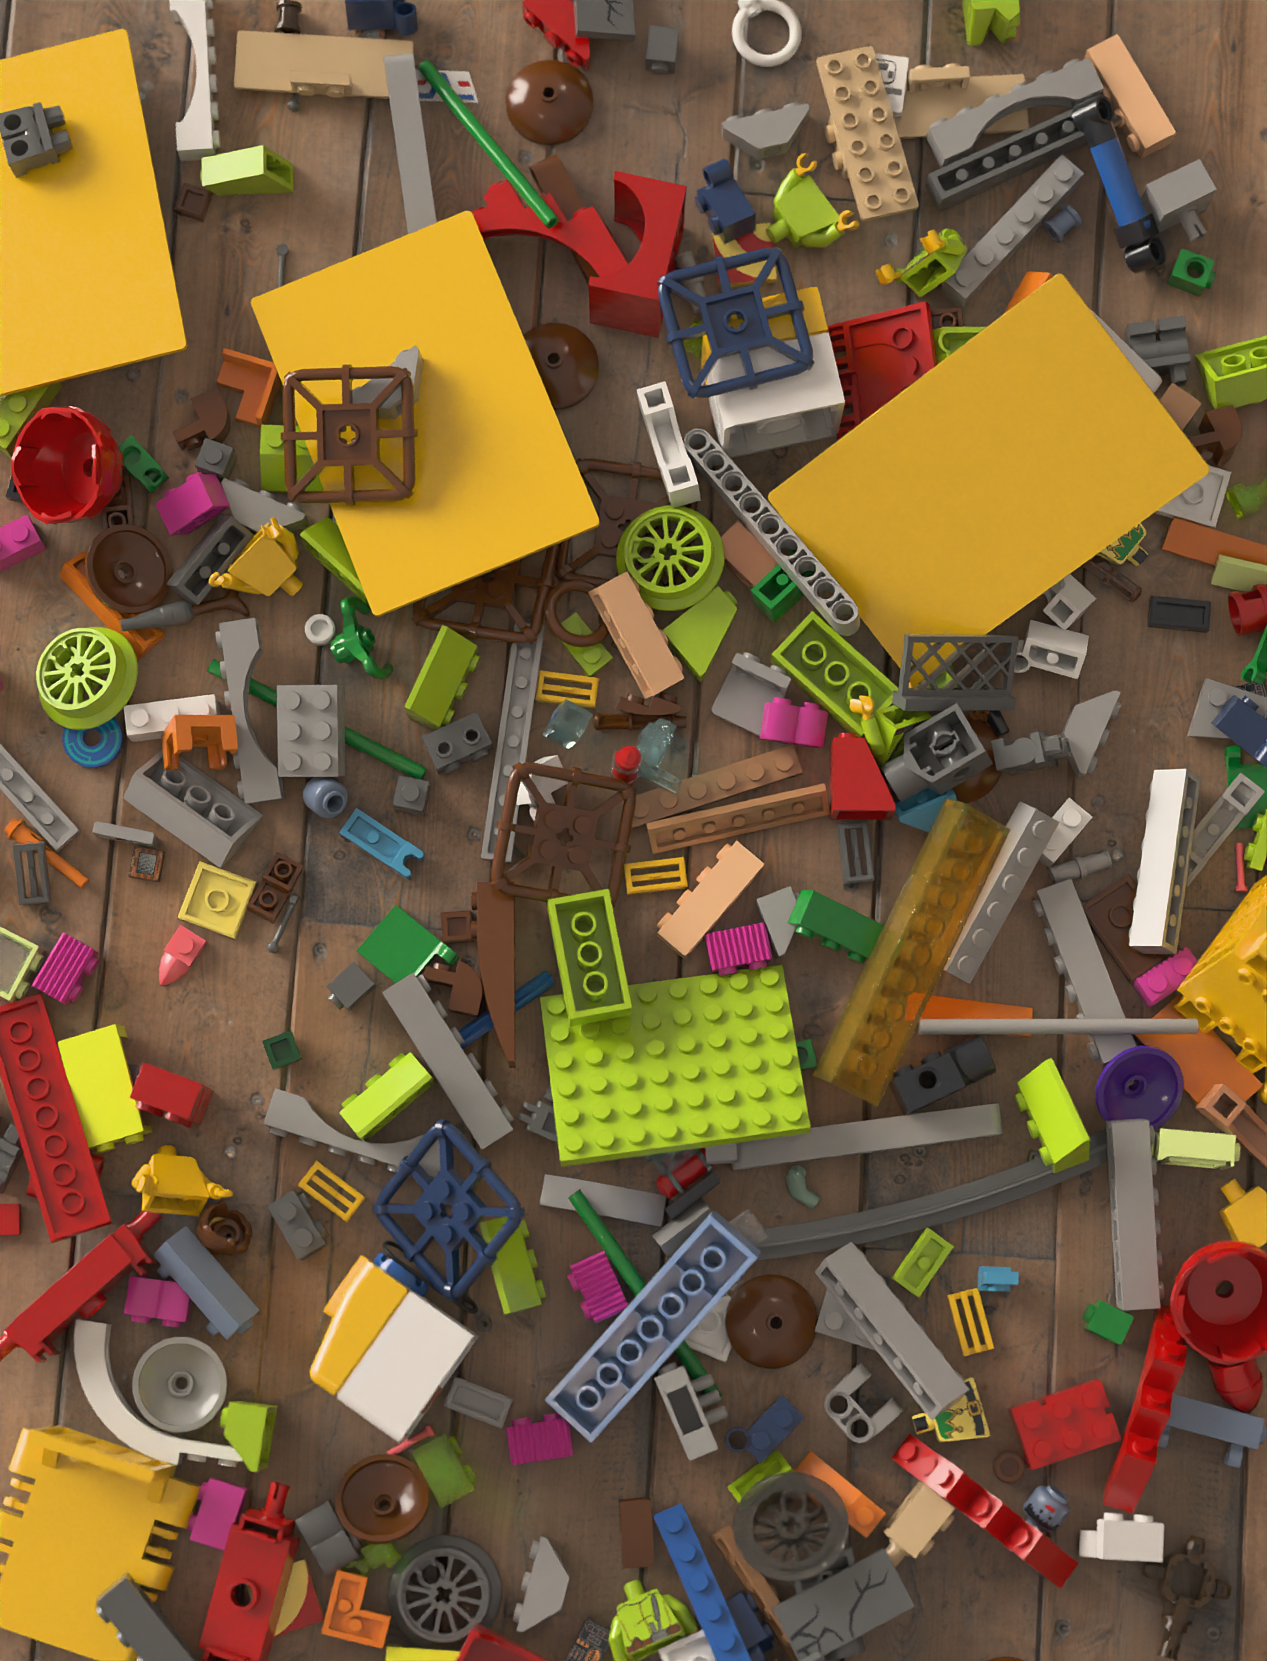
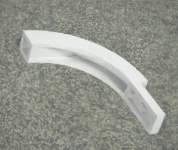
M76 1319L74 1353L81 1385L95 1413L120 1440L146 1456L176 1465L182 1464L183 1453H188V1460L205 1462L206 1457L219 1458L218 1464L236 1467L237 1461L244 1462L233 1446L173 1436L143 1420L126 1402L113 1375L109 1353L112 1324Z

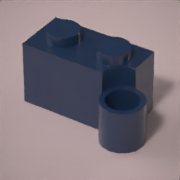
M345 0L348 30L395 29L402 36L412 35L418 30L416 6L406 2V0Z
M724 158L702 168L703 176L708 186L697 190L695 203L700 213L705 212L712 233L715 236L719 235L722 242L726 244L756 231V213L735 181L729 162Z
M1234 695L1211 723L1267 767V717L1263 718L1256 712L1259 706L1246 695L1242 700Z
M780 1395L747 1430L741 1427H733L728 1430L725 1435L726 1446L736 1453L747 1449L762 1463L805 1417L783 1395ZM734 1431H742L746 1435V1443L742 1448L735 1449L729 1444V1436Z
M740 1590L726 1598L725 1602L751 1661H767L763 1653L774 1647L771 1641L776 1637L767 1622L760 1624L755 1613L759 1611V1608L751 1594L744 1596Z

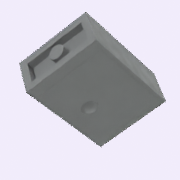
M673 1362L659 1368L660 1375L654 1377L689 1461L717 1450L718 1446L709 1425L727 1418L728 1413L725 1406H720L706 1413L702 1411L703 1408L721 1401L718 1390L715 1389L699 1397H696L695 1394L714 1385L711 1374L708 1373L690 1381L683 1365L677 1367L676 1363Z

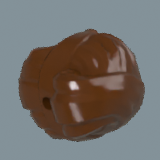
M222 1199L203 1210L196 1227V1237L211 1255L242 1254L248 1250L250 1245L252 1227L251 1223L246 1220L241 1212L238 1210H228L226 1201Z

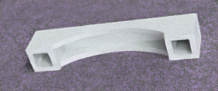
M170 0V12L173 21L180 22L186 29L194 45L196 56L194 95L182 122H176L177 151L181 161L202 160L204 157L216 155V148H221L220 132L215 130L214 120H219L218 102H213V92H218L217 76L212 74L211 65L216 64L215 46L210 47V37H215L214 20L209 19L208 10L213 9V0Z

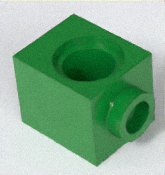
M1182 248L1175 261L1167 285L1200 297L1204 288L1210 289L1213 284L1216 272L1212 271L1215 261ZM1194 269L1198 271L1200 278L1190 277L1187 270Z
M1097 1300L1094 1305L1089 1304L1082 1317V1320L1086 1322L1083 1327L1084 1330L1115 1345H1122L1134 1319V1316L1101 1300Z

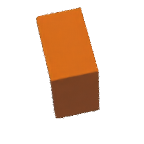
M223 348L221 354L224 361L217 384L218 386L244 393L236 415L237 422L261 428V425H267L281 384V379L274 362Z
M342 1568L337 1570L321 1634L381 1649L385 1647L391 1616L361 1609L369 1577L346 1572V1569Z

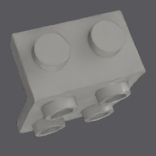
M744 652L743 655L736 653L727 678L712 706V713L760 737L765 703L773 702L775 697L784 698L792 678L787 676V671L778 666L772 665L769 668L760 664L761 660L750 653Z

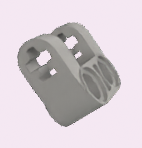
M862 1362L834 1386L823 1402L824 1410L850 1440L857 1443H864L870 1440L903 1411L900 1405L892 1398L869 1418L850 1395L872 1375ZM837 1395L844 1397L847 1403L844 1412L839 1414L834 1413L830 1408L831 1399ZM858 1419L864 1420L868 1428L867 1433L862 1437H855L851 1432L852 1423Z

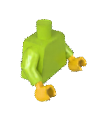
M807 153L801 154L797 158L798 168H793L781 183L773 200L775 207L772 217L775 223L766 228V233L773 243H777L787 237L795 248L801 246L824 248L844 235V230H856L859 227V222L855 220L847 225V219L854 215V213L846 210L839 216L811 176H804L805 172H811L817 167L816 161H813L808 168L804 167V159L809 155Z

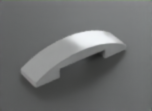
M1242 773L1236 777L1194 828L1186 882L1187 887L1265 792Z
M545 1174L540 1205L576 1211L568 1197L581 1189L600 1216L658 1227L662 1225L666 1197L663 1195Z

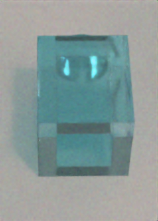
M566 699L553 711L543 735L570 749L581 739L592 713Z

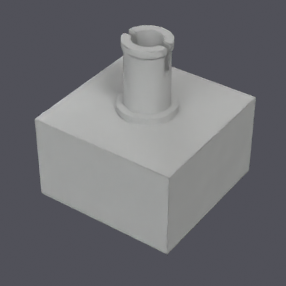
M1198 159L1147 184L1141 201L1146 215L1153 214L1159 233L1181 223L1190 242L1194 243L1197 242L1196 238L1201 240L1208 234L1197 214L1207 210L1217 189L1201 160Z

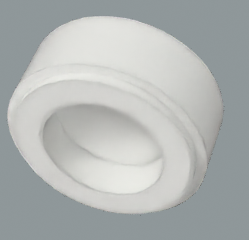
M317 614L310 617L306 622L305 634L314 645L324 646L334 639L336 628L331 618L323 614Z

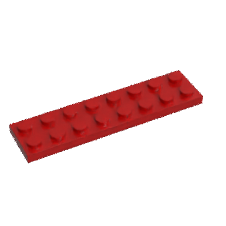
M40 993L0 1006V1076L51 1243L112 1224L42 994Z

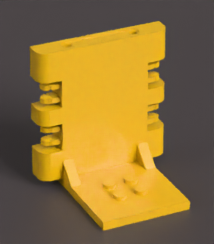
M1267 875L1254 883L1177 990L1182 993V996L1174 1005V1008L1187 1019H1198V1028L1203 1033H1207L1218 1026L1223 1033L1230 1034L1235 1039L1234 1042L1243 1047L1235 1060L1252 1074L1265 1066L1267 1069Z
M61 1425L36 1429L23 1428L9 1470L36 1480L34 1484L17 1478H12L10 1485L14 1488L31 1492L28 1503L20 1501V1499L15 1497H5L3 1504L24 1511L23 1515L0 1508V1537L14 1541L13 1545L0 1541V1552L9 1553L7 1563L0 1562V1572L3 1573L2 1577H0V1628L98 1661H137L136 1658L139 1655L131 1646L126 1648L120 1642L116 1635L118 1632L117 1628L111 1621L107 1624L101 1619L96 1611L98 1605L95 1602L101 1593L127 1572L139 1584L162 1591L168 1590L176 1566L146 1557V1555L149 1553L161 1558L170 1559L172 1552L167 1548L151 1545L153 1535L156 1534L168 1540H177L179 1533L158 1526L157 1523L161 1521L187 1529L193 1512H195L198 1503L197 1498L201 1486L173 1477L177 1468L176 1464L159 1461L139 1451ZM143 1589L152 1601H156V1593Z

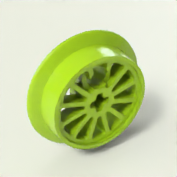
M671 505L651 509L633 520L624 531L616 553L618 575L627 571L639 585V594L644 603H647L653 609L662 611L681 610L702 601L717 585L723 572L725 561L723 542L715 526L705 516L693 509L682 506L672 508ZM671 523L678 524L673 537L669 538L668 525ZM663 525L664 539H661L653 528ZM684 527L693 530L683 539L678 541ZM649 532L653 536V538L643 537L646 533ZM697 537L703 541V545L684 547ZM647 546L653 547L655 550L651 558L643 559L639 555L642 548ZM669 550H673L674 555L670 557V560H665L664 555H668ZM704 553L701 563L684 556ZM639 564L642 568L636 570L635 565ZM682 564H687L699 570L693 577H689ZM659 566L652 582H648L643 578L644 575ZM678 570L686 582L674 586L673 571ZM667 571L669 586H657L663 572Z
M104 627L68 630L50 642L39 659L36 682L42 707L55 723L65 728L85 730L98 727L115 717L129 701L137 682L138 662L135 651L129 641L114 630ZM102 646L105 647L104 650H102L101 652H99V650H100V648H101ZM110 659V664L101 665L102 663ZM109 673L107 680H102L101 674ZM99 685L103 686L102 689L96 694L94 690ZM84 692H87L90 698L83 702ZM74 695L73 704H68Z

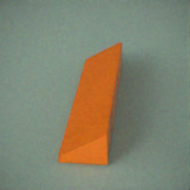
M1175 517L1169 523L1162 546L1163 551L1211 566L1216 565L1219 555L1267 565L1266 545Z
M86 550L64 563L59 574L60 578L109 629L120 633L129 641L138 660L165 638L166 634L160 628L134 629L122 632L120 620L132 618L139 614L117 612L107 607L95 596L88 584L85 573Z
M911 993L907 1024L918 1025L919 1019H1033V1008ZM995 1034L1027 1039L1032 1037V1034Z

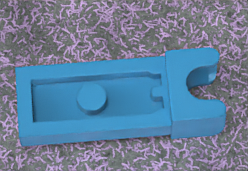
M358 808L355 809L339 832L340 835L406 880H410L412 874L404 866L405 861L409 858L424 861L426 857L423 851L405 841Z
M978 1267L977 1287L979 1291L1011 1292V1286L1018 1285L1019 1272H1011V1267Z

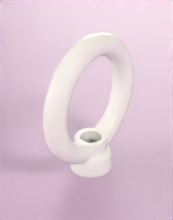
M738 0L737 3L741 10L737 13L732 26L733 41L738 52L747 61L762 67H773L788 61L798 50L802 36L801 25L795 12L779 0ZM763 10L774 11L780 14L790 28L788 44L782 51L773 55H763L755 52L749 47L744 38V26L748 18L758 15Z

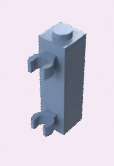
M187 1226L166 1240L153 1256L162 1265L156 1272L164 1281L170 1275L211 1321L205 1328L213 1337L218 1332L226 1340L236 1332L241 1336L255 1324L251 1319L260 1311L258 1307Z
M1173 1394L1171 1415L1160 1437L1158 1446L1167 1447L1170 1427L1229 1442L1224 1464L1240 1468L1243 1448L1247 1447L1258 1450L1259 1444L1263 1445L1265 1442L1267 1426H1264V1418Z

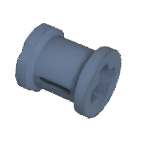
M1064 204L1061 207V211L1051 220H1045L1042 226L1046 234L1054 242L1060 243L1063 241V236L1072 228H1078L1082 225V220L1074 208Z

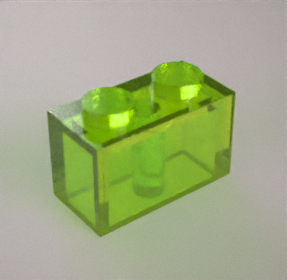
M447 1433L411 1452L441 1508L475 1490L476 1488L473 1483L478 1480L470 1464L464 1466L458 1455L463 1451L455 1436L449 1438Z

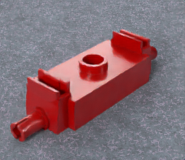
M142 1211L131 1222L123 1224L113 1234L107 1236L20 1313L4 1329L5 1332L0 1337V1361L18 1347L27 1351L36 1363H45L47 1361V1358L43 1355L45 1352L49 1356L60 1354L51 1342L80 1316L83 1320H86L103 1307L108 1301L105 1294L133 1269L140 1276L147 1277L148 1271L143 1265L145 1263L157 1264L158 1262L145 1246L143 1235L161 1220L163 1216L160 1213Z
M271 1481L265 1508H261V1510L251 1508L242 1513L239 1522L231 1524L198 1647L205 1649L202 1661H221L218 1660L219 1657L230 1661H268L300 1538L292 1536L296 1521L285 1517L283 1513L288 1491L291 1487L288 1484L282 1485L281 1482ZM254 1523L279 1531L277 1537L251 1530V1528L254 1527ZM240 1583L249 1585L253 1591V1599L248 1606L239 1604L235 1598V1590Z

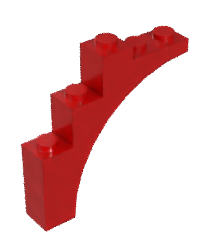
M505 180L504 182L498 181L488 188V192L482 195L488 204L487 207H479L471 212L483 240L510 235L533 236L550 240L582 256L591 264L600 277L613 275L630 263L601 214L594 206L579 209L574 213L573 219L569 220L558 200L550 192L548 194H541L542 199L559 218L557 225L548 229L530 206L527 207L520 194L512 184Z
M1160 1304V1308H1156L1154 1311L1147 1354L1136 1397L1120 1447L1105 1482L1103 1505L1133 1514L1156 1465L1158 1442L1171 1415L1174 1390L1185 1369L1187 1346L1184 1345L1185 1339L1177 1332L1174 1326L1170 1306Z
M909 1434L891 1458L1059 1589L1062 1588L1079 1563L1043 1533L982 1488L962 1470L937 1454L913 1435Z

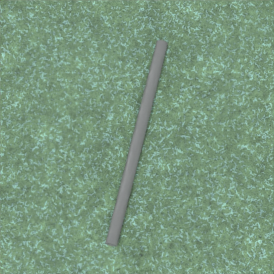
M919 1019L918 1029L919 1035L1198 1034V1019Z

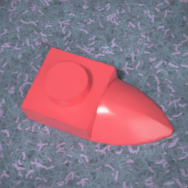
M180 925L164 949L165 953L159 968L160 985L171 984L184 976L204 949L207 941Z

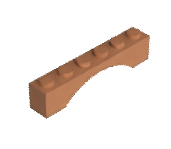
M1214 1084L1195 1109L1225 1134L1236 1135V1143H1240L1241 1148L1267 1169V1125L1246 1102L1224 1084Z

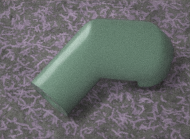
M794 1165L787 1171L785 1178L789 1195L814 1210L821 1196L807 1189L804 1178L807 1174L805 1168L801 1165Z

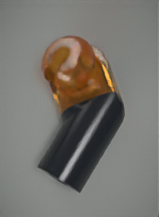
M968 710L971 719L990 724L996 737H1000L1010 731L1000 710Z

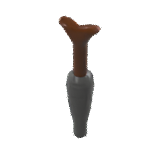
M229 589L222 598L200 602L199 605H194L187 601H176L135 617L120 620L122 632L134 629H152L183 625L191 622L196 615L222 609L240 612L245 616H249L250 612L244 602L238 597V591Z

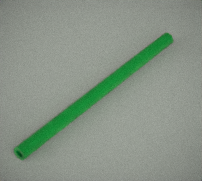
M429 60L422 62L419 66L420 73L548 229L556 226L559 218L434 65Z
M213 659L207 672L227 682V679L222 678L220 661ZM251 678L248 693L277 708V691ZM345 726L346 744L414 779L422 780L427 771L426 767Z
M579 1189L568 1197L569 1201L634 1295L637 1296L646 1286V1283L584 1193ZM683 1340L674 1350V1353L694 1380L708 1374L689 1345ZM715 1383L713 1386L701 1390L703 1394H706L716 1389L720 1397L722 1396Z

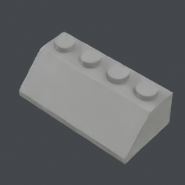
M162 749L134 773L123 799L221 868L238 852L261 821L263 815L250 805L245 804L243 800L180 755V768L178 770H164Z

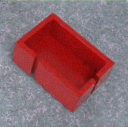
M143 1062L129 1098L137 1101L135 1107L162 1118L165 1112L164 1118L191 1128L192 1123L201 1126L214 1091L201 1083Z
M1093 1379L1042 1396L1040 1400L1044 1405L1041 1406L1038 1400L1033 1399L1007 1408L1028 1469L1031 1470L1122 1440L1113 1413L1105 1412L1104 1408L1110 1407L1101 1379Z

